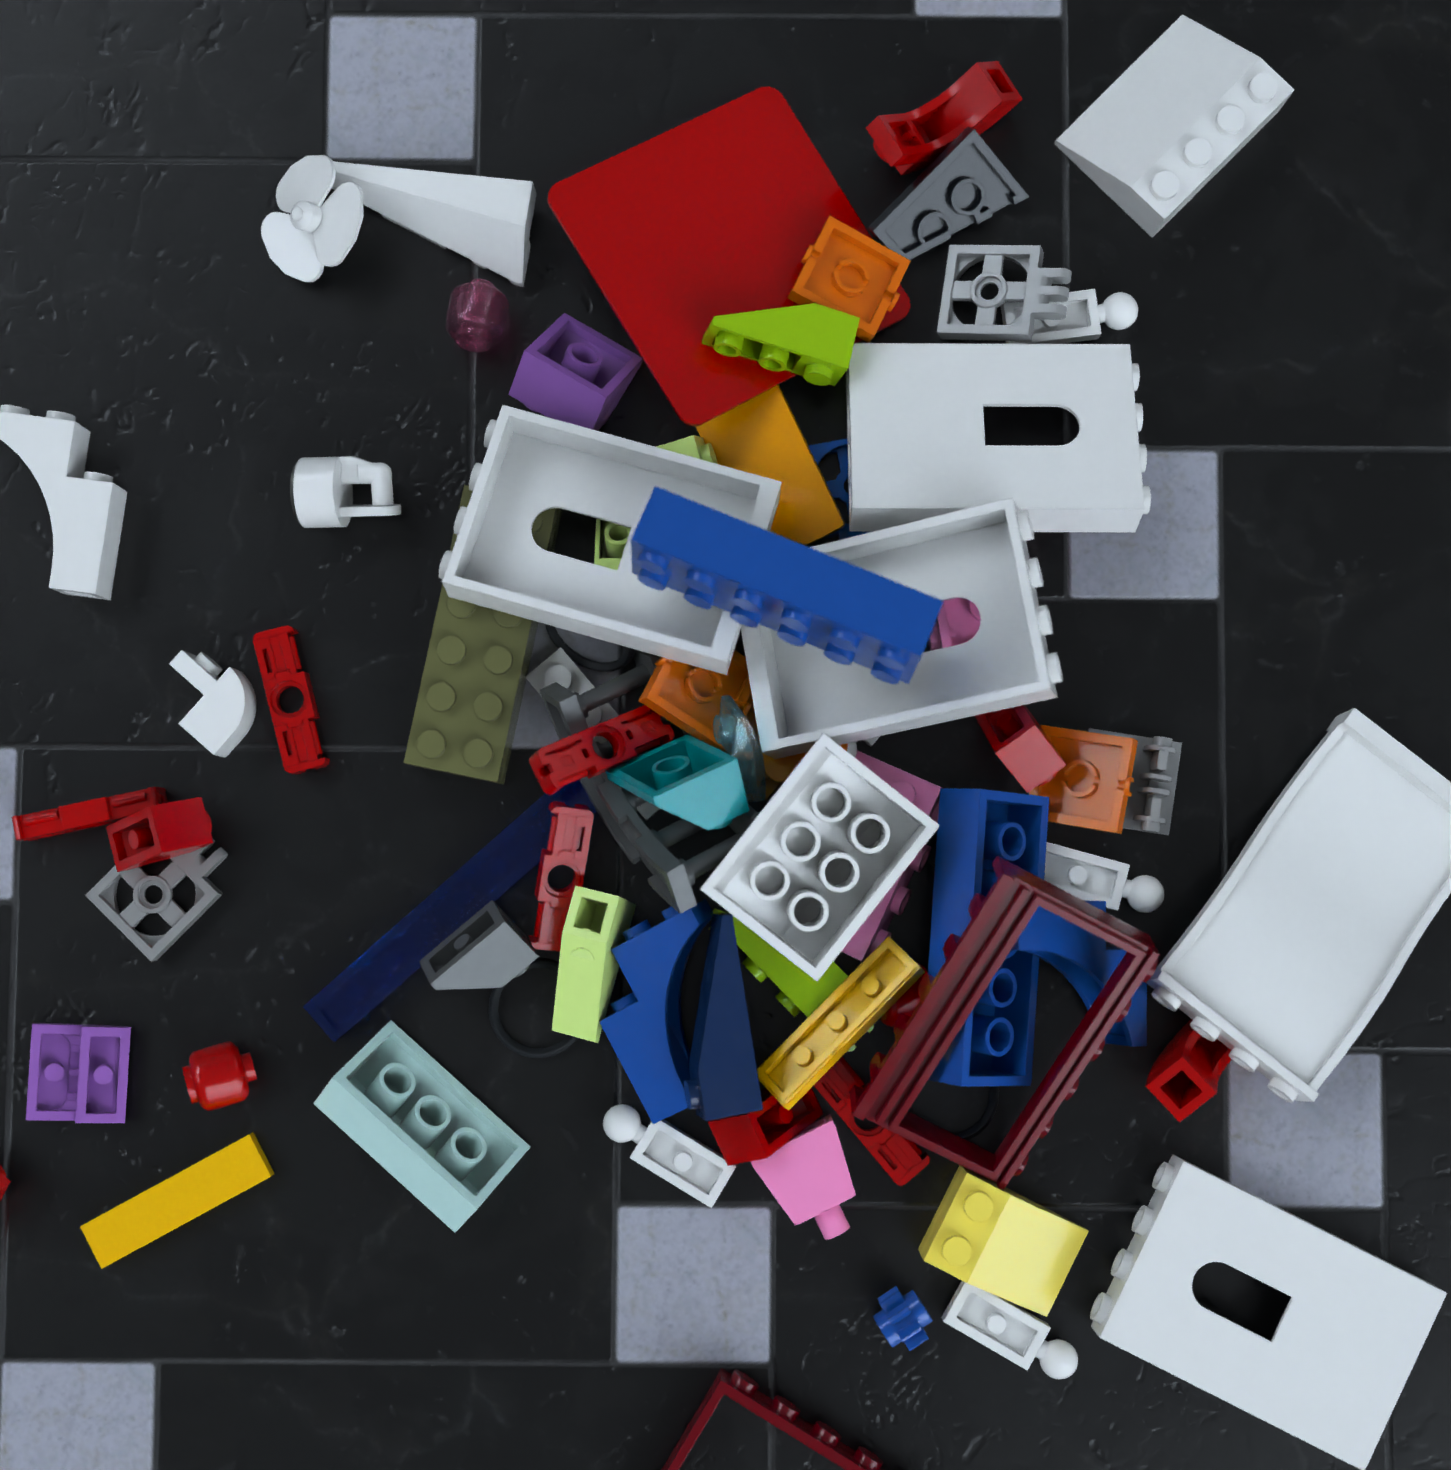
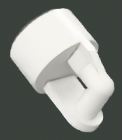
M355 456L302 457L292 469L290 479L292 510L296 520L304 528L347 527L351 517L401 514V504H394L392 471L385 463H373ZM352 484H371L372 504L353 505Z

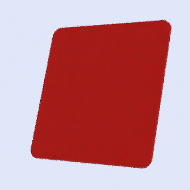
M768 86L753 90L555 183L550 188L547 198L550 209L681 421L691 426L703 425L798 375L785 370L779 372L767 370L760 366L757 361L745 357L723 356L717 353L713 347L701 344L703 335L713 317L799 305L788 299V296L804 266L801 260L810 244L814 246L829 216L872 239L784 96L777 89ZM901 284L896 291L900 296L891 312L886 311L876 333L901 321L909 313L910 299ZM856 336L854 343H859L863 340Z

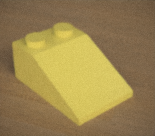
M959 1165L918 1251L923 1261L972 1286L1047 1317L1089 1230L1008 1188L1003 1190L997 1187V1183Z

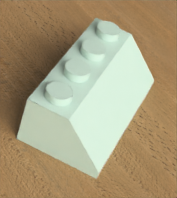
M392 1020L331 1078L313 1103L455 1233L481 1206L531 1147Z

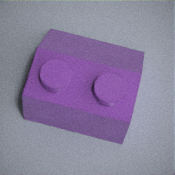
M564 313L524 350L508 395L522 402L528 409L539 412L546 417L598 431L608 421L641 366L643 359Z

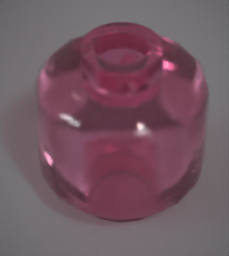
M473 279L460 284L450 293L445 329L460 348L470 352H485L500 343L504 338L509 302L505 294L490 281Z

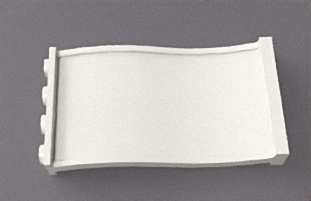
M1356 708L1335 717L1326 729L1327 734L1275 800L1204 907L1157 966L1153 976L1145 982L1154 989L1151 995L1155 1000L1172 1011L1180 1009L1192 1019L1190 1026L1198 1034L1209 1041L1215 1042L1218 1039L1231 1049L1229 1057L1236 1064L1249 1072H1254L1256 1069L1270 1080L1267 1087L1278 1097L1289 1103H1293L1294 1100L1314 1102L1319 1096V1093L1316 1091L1364 1030L1386 997L1424 931L1451 894V782Z

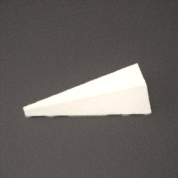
M334 162L336 176L331 189L335 190L345 182L356 183L363 192V205L380 213L383 218L444 249L448 248L470 259L475 265L483 269L487 268L507 278L516 286L524 287L531 247L529 236L537 195L533 181Z

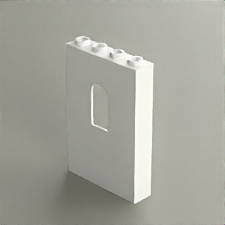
M854 343L849 367L846 371L849 531H878L1013 497L1020 512L1028 510L1033 532L1135 533L1142 515L1148 514L1150 511L1151 491L1148 485H1143L1142 473L1145 472L1147 465V448L1145 444H1139L1138 432L1141 431L1143 425L1142 403H1135L1134 391L1138 390L1140 370L1138 363H1132L1130 344ZM983 407H1060L1075 416L1079 424V433L1070 443L1058 446L985 445Z
M502 405L498 419H491L486 428L484 447L487 448L483 463L476 462L472 469L469 490L473 492L468 507L461 506L457 513L454 534L458 536L453 551L446 550L440 563L439 578L443 579L442 583L448 597L727 675L742 624L733 620L730 616L731 613L713 605L711 609L700 608L688 602L681 592L668 587L665 590H656L641 583L637 579L638 575L632 573L631 538L655 486L770 531L780 500L782 482ZM560 508L631 528L618 570L542 549L536 544L532 536V526L535 519L548 509Z
M1013 497L810 547L943 601L953 598L967 599L974 603L979 610L981 618L980 627L975 636L963 644L924 652L909 684L899 681L898 684H890L877 679L870 673L871 669L852 662L851 665L836 663L824 655V650L805 643L804 646L789 644L777 636V631L759 624L757 628L742 625L741 633L761 752L773 759L808 752L822 733L826 734L838 745L1058 698L1055 683L1063 682V676L1057 652L1050 654L1048 652L1045 635L1053 634V626L1047 604L1039 606L1036 588L1044 586L1038 558H1029L1026 541L1034 539V532L1028 510L1020 512Z
M1172 1154L1169 1162H1163L1155 1173L1152 1187L1156 1190L1148 1207L1145 1205L1141 1206L1135 1215L1132 1223V1231L1135 1234L1128 1249H1121L1115 1257L1111 1268V1275L1114 1278L1107 1293L1101 1292L1092 1306L1090 1312V1319L1093 1320L1091 1324L1092 1329L1099 1338L1361 1470H1365L1447 1293L1356 1245ZM1211 1262L1225 1263L1291 1296L1271 1341L1204 1308L1197 1302L1193 1295L1192 1282L1194 1275L1203 1265Z

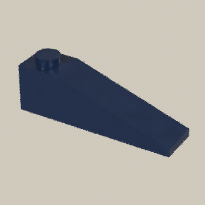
M724 912L712 915L689 1060L690 1079L684 1081L685 1098L689 1110L695 1109L696 1115L705 1121L763 1110L733 916L730 913Z

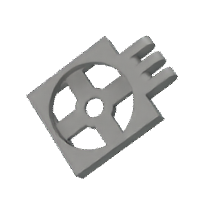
M949 245L937 334L941 339L1032 342L1035 319L1062 320L1066 318V306L1062 304H1049V302L1067 301L1069 289L1064 286L1051 285L1070 283L1072 271L1066 268H1042L1044 252L1041 245ZM1004 259L1017 263L1026 271V282H1012L1004 279L1002 276ZM984 260L982 274L977 276L974 281H958L970 267ZM988 284H995L999 289L997 296L990 300L982 298V289ZM953 301H973L977 306L975 324H963L959 321L953 309ZM1004 302H1023L1022 314L1009 325H995L997 308Z
M213 839L212 844L191 853L170 858L172 862L158 876H149L141 867L117 872L116 866H114L85 896L151 962L157 961L223 895L207 877L226 859L228 853L220 847L206 859L203 854L215 843ZM186 876L194 882L196 892L194 906L187 913L172 899L173 889ZM120 877L134 889L133 901L121 913L116 896ZM152 885L160 887L163 894L162 899L156 904L149 903L145 897L147 888ZM149 913H158L172 927L163 935H148L135 929Z

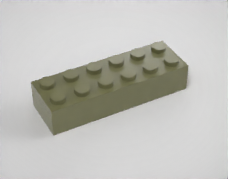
M464 485L459 509L461 506L468 507L473 492L469 490V485ZM559 508L548 509L542 512L535 519L532 526V536L536 544L542 549L553 553L562 516ZM453 533V538H452V542H451L450 551H453V548H454V545H455V542H456V539H457V536H458V535H456V534H454V533ZM442 584L404 758L405 764L504 785L526 684L525 677L528 675L539 622L448 597Z

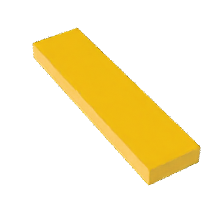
M888 936L758 1067V1080L784 1108L790 1110L925 971Z
M254 1132L81 1225L80 1228L101 1269L270 1178L275 1173Z

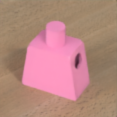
M830 1114L811 1123L770 1157L750 1161L757 1174L795 1225L814 1217L825 1240L837 1237L850 1228L840 1204L854 1197L856 1193L837 1129Z

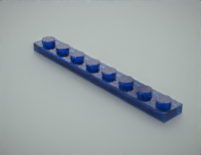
M579 780L563 786L553 795L545 793L303 1006L333 1042L341 1039L421 968L419 961L491 900L496 902L540 863L541 850L547 849L551 819L554 815L548 808L551 802H565L567 806L574 807L575 804H584L590 808L593 815L597 813Z

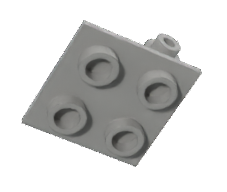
M1088 728V732L1138 740L1132 772L1134 782H1131L1130 785L1132 795L1131 797L1128 796L1123 829L1169 836L1182 743L1174 742L1172 738L1154 736L1149 738Z

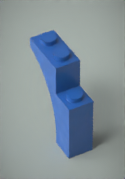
M706 899L681 914L673 907L663 910L661 913L665 921L654 927L650 926L648 920L622 932L626 942L611 949L633 992L611 1003L610 1005L614 1012L599 1021L653 1124L688 1108L684 1092V1081L690 1079V1052L682 1024L681 989L689 955L696 940L706 925L712 920V915L714 914Z
M1083 900L1106 912V901ZM1038 906L1011 949L1032 954L1056 968L1073 985L1082 998L1087 1010L1090 1009L1127 952L1121 948L1106 947V940ZM1141 982L1131 997L1132 1002L1127 1015L1122 1021L1115 1022L1106 1035V1044L1132 1047L1147 1046V983Z

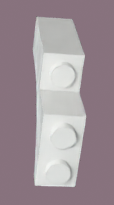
M1 405L0 440L16 452L31 470L41 488L50 514L53 532V559L49 588L65 595L111 600L127 491L114 484L113 477L110 475L84 472L90 431L75 421L76 416L60 411H47L46 417L30 415V410L14 405Z

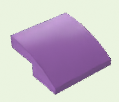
M32 1023L26 1120L75 1121V1123H125L131 1027Z

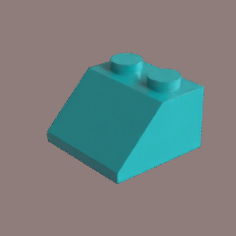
M688 734L606 770L607 778L611 782L652 805L706 830L724 828L732 823L733 818L749 811L738 759Z

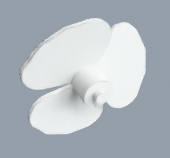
M307 155L290 166L276 189L277 205L286 213H270L265 217L261 226V237L272 261L286 275L306 283L319 279L323 273L324 266L334 267L343 262L357 240L364 217L363 192L356 183H342L324 202L334 184L336 176L334 162L325 155Z

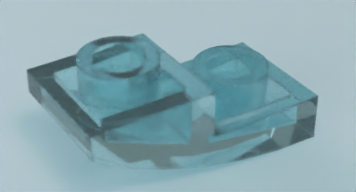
M730 695L721 696L720 713L715 715L713 720L715 740L723 746L727 754L738 759L747 802L765 801L766 773L759 740L747 717Z

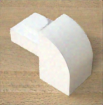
M181 650L169 665L204 696L178 724L213 755L226 758L246 736L253 725L257 710L253 686L241 671L229 667L219 677L218 675L223 669L205 653L200 652L195 656Z

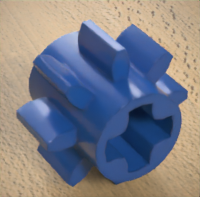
M897 1286L877 1298L882 1310L873 1315V1318L892 1348L904 1342L909 1351L929 1339L924 1327L933 1322V1319L913 1289L902 1295Z

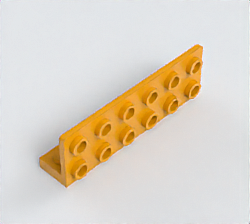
M779 385L703 425L695 426L704 443H711L719 465L782 482L780 500L770 532L808 546L845 526V521Z

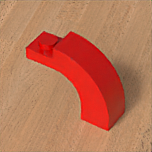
M998 61L977 62L953 85L933 100L906 113L878 115L866 127V130L874 140L873 147L878 156L883 161L889 163L891 167L895 166L900 175H905L929 166L967 127L975 129L979 135L1014 108L1023 98Z
M1192 1019L1183 1026L1158 1056L1146 1081V1087L1179 1122L1217 1094L1218 1080L1232 1060L1229 1057L1231 1049L1218 1039L1212 1042L1198 1034L1190 1026Z

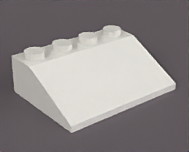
M1182 14L1055 140L1054 144L1153 238L1279 112L1294 89L1261 57Z
M822 733L701 886L700 890L810 977L818 981L940 825L826 734Z

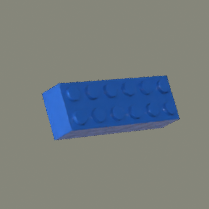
M657 486L654 487L631 538L632 573L638 575L637 579L644 585L656 590H665L668 587L681 592L688 602L697 607L711 609L713 605L730 612L731 618L742 625L757 628L759 624L777 631V636L789 644L795 646H804L805 643L824 650V655L830 660L843 665H851L852 662L871 669L870 673L877 679L890 684H898L899 681L909 684L944 602Z
M940 788L938 824L940 826L937 829L928 974L936 977L945 963L943 947L948 936L953 933L961 937L970 923L971 917L968 907L973 896L979 893L986 897L997 880L992 865L997 856L1044 880L1049 797L986 789ZM1010 950L928 1080L961 1087L1031 1086L1039 957L1023 951Z

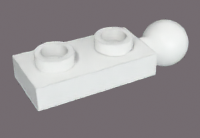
M1095 289L1069 292L1068 300L1065 302H1049V304H1062L1067 307L1065 319H1035L1032 342H1005L1006 344H1063L1095 340L1102 334L1100 323H1105L1108 327L1115 330H1123L1130 327L1138 316V305L1131 295L1124 292L1113 293L1104 300L1103 304H1097ZM1004 302L1001 305L1003 325L1011 324L1022 314L1023 302Z
M1047 842L1044 880L1081 900L1106 901V908L1117 911L1119 910L1122 897L1127 899L1133 909L1142 913L1153 912L1163 903L1164 888L1158 879L1149 875H1140L1132 880H1128L1129 864Z
M615 1105L604 1116L603 1128L611 1140L618 1143L633 1141L637 1144L630 1155V1159L708 1207H713L734 1172L736 1164L728 1166L723 1155L664 1119L655 1124L651 1121L648 1127L642 1125L639 1113L630 1105Z
M964 1281L960 1282L941 1317L946 1324L1027 1371L1035 1357L1039 1359L1042 1370L1054 1379H1066L1077 1368L1078 1355L1075 1348L1069 1342L1061 1339H1054L1049 1342L1045 1340L1051 1329L1048 1323L1012 1302Z

